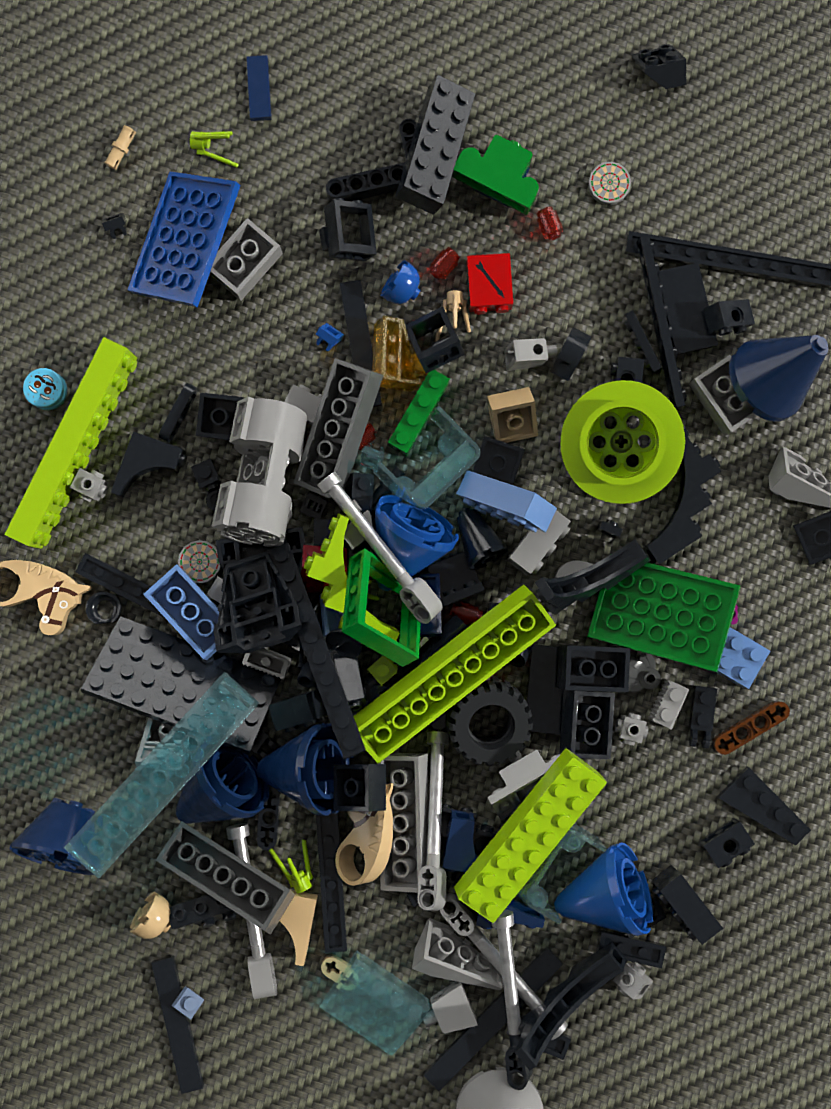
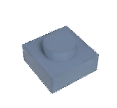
M185 986L172 1006L187 1018L192 1019L204 999Z

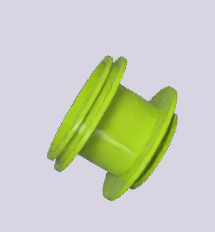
M612 381L591 389L573 405L562 427L561 454L569 475L583 491L605 502L618 504L634 503L655 495L675 476L684 455L685 432L678 411L661 392L640 382ZM608 416H613L617 420L616 426L612 429L604 426V420ZM636 416L639 419V425L633 429L629 428L626 424L628 417ZM598 435L603 436L606 440L605 445L602 448H596L593 445L594 437ZM619 435H623V438L627 439V443H624L623 447H619V444L615 443V439H619ZM641 435H647L650 438V444L647 447L643 448L638 445L637 441ZM610 454L614 455L617 460L616 464L612 467L604 464V458ZM631 454H635L639 458L638 464L633 467L628 466L626 463L627 457Z

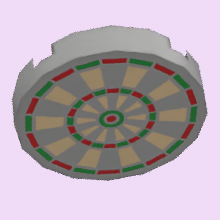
M612 161L599 164L590 174L588 181L589 192L593 199L604 205H615L623 201L631 186V179L627 169L621 164Z
M198 540L190 542L179 554L178 565L195 583L210 582L221 570L218 562L217 548L207 541Z

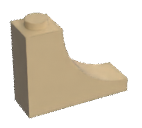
M290 889L296 895L279 921L286 927L293 939L296 952L295 965L304 966L318 895L307 892L296 893L295 890Z

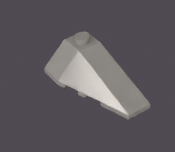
M783 446L768 476L770 490L774 494L781 495L789 500L831 508V482L826 480L822 475V471L818 468L813 470L807 466L805 458Z
M431 918L427 920L415 947L412 969L437 978L496 990L502 989V975L482 952L480 953L470 946L471 942L466 938L463 940L454 933L455 930L449 925Z

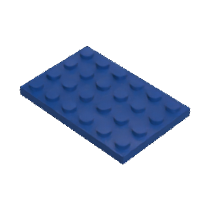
M170 171L128 291L133 294L198 307L241 185L231 180Z

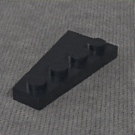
M747 766L717 796L722 801L794 845H797L811 831Z

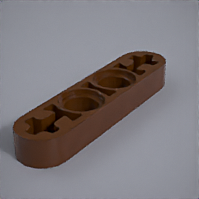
M781 701L769 703L716 735L712 741L713 749L724 755L733 752L787 719L790 714L788 705ZM776 706L783 708V710L780 711L782 714L781 716L774 714L773 716L769 717L765 713L766 711L768 714L774 713L776 711ZM758 716H763L765 719V725L762 728L755 726L754 722ZM740 727H744L747 731L744 739H738L736 736V731ZM732 737L736 741L735 744L732 741L726 743V749L718 747L721 744V739L727 741Z

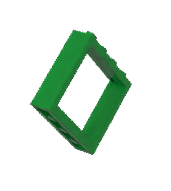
M364 548L349 558L342 632L403 667L419 659L421 622L414 617L402 601L399 643L365 623L369 576L399 595L402 586L381 559Z

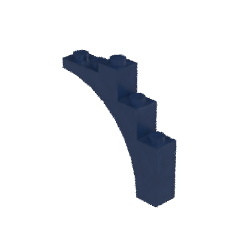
M451 810L442 855V868L453 873L461 871V879L477 859L473 844L474 815L473 813ZM514 899L505 909L513 911L514 924L525 925L532 929L536 927L543 928L545 919L541 909L526 906ZM475 912L477 926L484 929L493 928L492 922Z

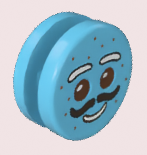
M39 368L27 375L23 384V392L25 398L32 405L42 410H53L65 401L67 385L65 380L55 371Z

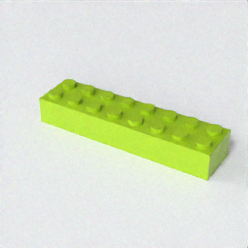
M565 748L454 886L458 899L494 923L607 784V781L598 771Z

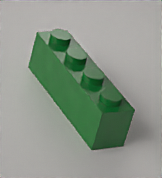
M436 370L427 374L389 439L388 446L407 457L448 387L450 378Z

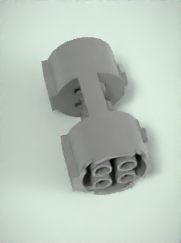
M246 397L237 402L229 442L234 444L235 450L242 454L237 482L228 481L220 484L212 527L216 528L217 531H221L222 536L252 545V543L262 544L264 542L265 547L280 546L284 543L287 524H289V520L292 517V499L281 491L285 485V470L288 465L300 462L304 453L303 439L307 415L298 407L286 402L264 398L254 399Z

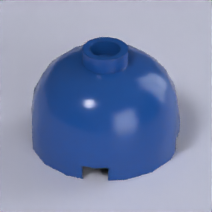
M403 260L397 266L400 270L390 275L381 291L382 294H380L381 297L393 304H403L409 299L415 300L420 293L418 288L420 283L418 271L412 264Z

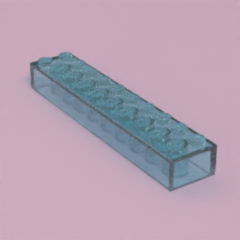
M224 672L68 842L64 849L99 879L252 713L259 702Z

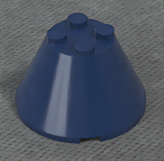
M53 798L52 802L11 843L9 850L18 856L42 864V861L54 863L55 869L83 875H96L99 871L94 819L95 811L89 808H82L83 804L71 800L67 804L61 799Z

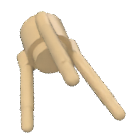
M457 290L448 291L446 299L443 300V307L445 312H447V308L453 312V328H457V312L461 311L462 308L466 330L470 333V322L466 308L467 300H463L464 293ZM443 326L437 329L435 342L440 339Z

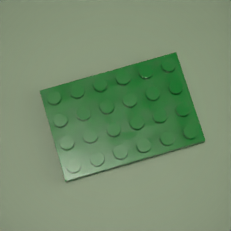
M647 563L611 589L606 590L602 588L600 590L587 637L718 673L741 586Z

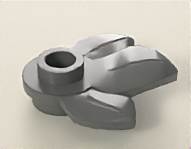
M642 652L639 660L630 658L629 691L638 692L643 688L654 689L659 685L661 677L655 669L656 662L651 654ZM649 674L653 676V681L650 683L646 679Z

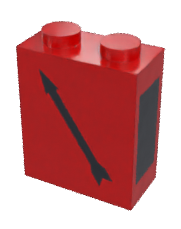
M510 253L467 256L469 312L481 315L486 314L487 311L506 313L512 310L513 290Z

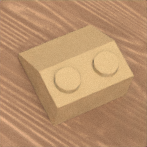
M529 387L487 396L490 419L496 440L508 443L538 436L535 400Z

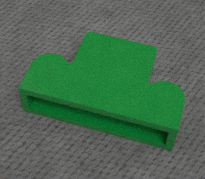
M499 135L493 137L483 157L475 148L469 147L464 149L460 153L452 173L453 178L525 215H528L534 204L539 189L538 183L534 178L524 177L531 163L532 152L521 147L518 142L514 140L509 141Z

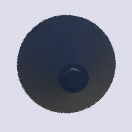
M819 335L755 339L745 342L731 356L729 364L730 379L737 396L742 403L747 400L755 408L752 412L765 420L778 422L791 417L801 408L828 353L826 339Z
M331 723L316 724L261 759L256 771L262 781L316 815L328 816L329 814L339 812L333 811L334 765L349 764V758H343Z
M207 739L202 742L196 749L176 806L177 818L185 824L249 818L260 812L264 808V803L269 799L270 791L269 785L262 781L257 774L256 769L259 761L253 754L249 757L245 753Z

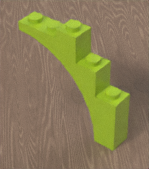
M338 513L337 517H333L330 522L329 530L331 532L329 538H324L320 550L323 553L313 552L312 557L308 556L304 569H307V576L329 584V587H324L321 595L324 606L344 613L347 575L344 566L343 547L349 518ZM366 610L365 623L397 641L400 634L399 631L380 621ZM343 616L338 624L340 630H342Z

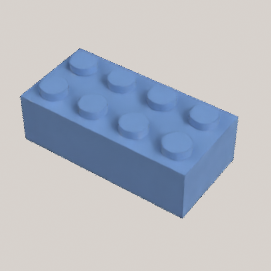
M468 470L456 493L463 498V503L474 507L477 512L485 515L486 512L491 513L492 517L499 520L505 518L507 522L515 526L525 525L524 528L535 533L537 530L547 531L557 509L535 492Z
M176 564L144 593V596L204 660H208L216 652L214 627L218 622V607L190 576Z
M730 627L718 674L742 688L749 689L770 650Z

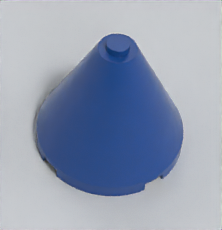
M382 496L375 507V531L411 577L455 547L459 536L458 534H455V536L452 534L453 525L442 515L414 500L411 505L401 502L402 496ZM376 580L380 589L384 591L391 590Z
M622 842L611 845L557 895L554 902L556 912L565 918L635 936L649 933L651 929L650 927L646 928L647 923L653 922L650 890L644 871L638 872L633 863L638 858L632 849Z

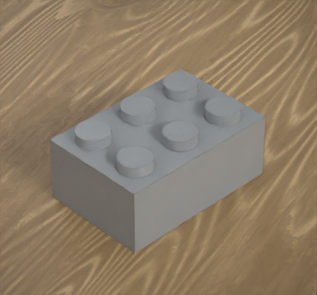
M247 218L218 250L210 275L242 301L283 254L281 247Z
M731 355L689 383V386L724 436L757 416L752 412L755 408L747 400L742 403L733 388L729 374Z
M556 510L547 531L537 530L535 533L529 530L506 560L526 576L531 573H537L544 564L541 561L543 557L550 556L557 547L554 544L556 540L563 539L570 530L568 525L571 521Z

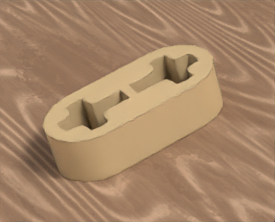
M334 954L326 955L323 958L321 970L325 976L346 989H353L358 985L359 972L355 967ZM332 961H334L335 967L339 969V971H337L334 968L328 970L327 962L332 963ZM342 972L346 975L353 973L354 981L346 982V976Z

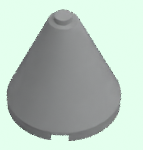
M496 1067V1070L478 1072L465 1083L458 1095L456 1109H543V1104L538 1090L530 1080L524 1089L515 1090L508 1083L506 1068Z

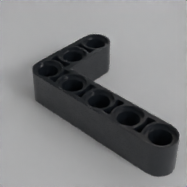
M405 119L399 126L400 142L405 162L414 133L407 135L404 132L406 130L415 132L417 122L413 119ZM405 162L331 179L326 184L327 198L330 202L335 198H343L344 201L352 202L396 192L400 180H394L393 177L395 175H402ZM376 179L382 181L380 185H374L372 182ZM355 184L362 186L359 190L351 188ZM334 189L341 190V192L337 195L331 193V191Z

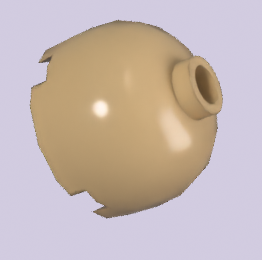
M155 891L144 900L149 903L143 908L139 907L130 925L132 929L130 932L143 939L155 938L162 932L166 933L171 927L169 920L171 906L163 896Z

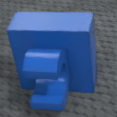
M326 323L319 327L316 333L319 336L316 344L320 345L325 340L328 343L326 351H329L341 342L344 334Z

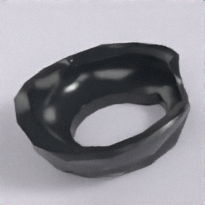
M102 591L95 593L88 599L85 611L87 617L93 623L106 624L117 620L122 606L114 594ZM108 600L113 604L114 609L111 618L102 619L98 613L97 607L101 601Z

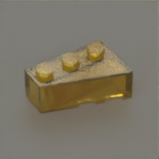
M382 316L374 324L372 371L384 375L380 387L412 392L421 385L420 378H417L414 367L416 363L415 359H412L409 348L411 345L404 319Z

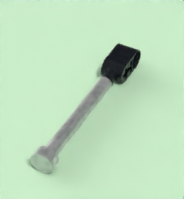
M504 910L497 920L492 923V927L497 928L510 1040V1046L505 1053V1063L509 1085L515 1090H522L531 1078L533 1069L529 1071L515 1054V1049L521 1036L518 1030L521 1018L510 927L514 925L513 911Z

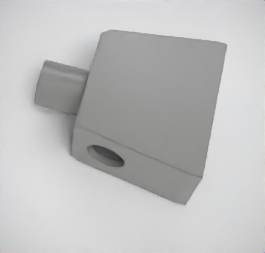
M544 338L513 340L504 350L506 370L512 371L540 367L548 358L557 357L556 345L547 346Z
M457 981L430 998L433 1010L422 1014L426 1027L439 1023L442 1033H449L478 1025L462 982Z

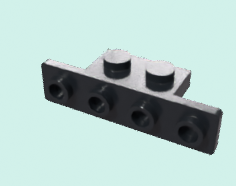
M205 895L171 906L169 920L173 930L191 924L208 928L214 926L215 921L221 919L223 921L233 920L238 913L212 896Z

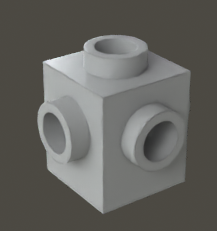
M79 468L70 488L80 492L79 497L91 502L92 499L99 501L100 498L106 495L109 482L103 480V474L93 469L89 473Z
M629 712L628 716L621 715L615 725L616 736L622 738V743L634 746L635 742L642 743V740L646 739L648 734L647 722L641 720V715ZM632 726H636L634 734L630 732Z
M636 962L625 963L623 972L618 974L613 980L618 985L617 989L625 996L629 995L633 1000L641 999L653 983V980L645 974L646 970Z

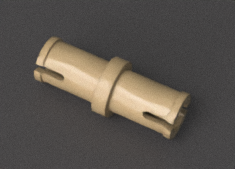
M124 125L117 140L113 141V148L104 162L108 167L114 170L118 169V165L124 154L128 153L129 150L127 148L136 134L133 129Z

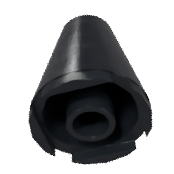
M465 508L458 513L459 516L456 520L467 564L471 570L486 567L487 562L492 560L494 563L508 552L507 545L475 509Z

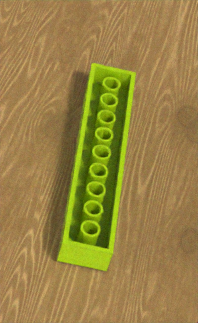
M103 337L4 535L27 546L40 549L49 543L51 538L50 532L53 526L55 527L59 523L61 518L59 514L62 508L66 507L70 501L69 494L72 490L70 486L79 468L84 469L88 465L90 459L88 456L91 450L95 449L98 445V436L101 430L107 427L109 422L108 416L117 407V398L120 392H123L127 387V378L130 372L133 373L136 369L137 357L128 348Z
M523 584L354 715L365 748L378 764L556 626L533 592Z

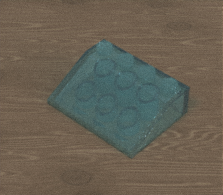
M356 951L319 1007L392 1056L418 1028L430 1010V1003L427 997L359 951Z

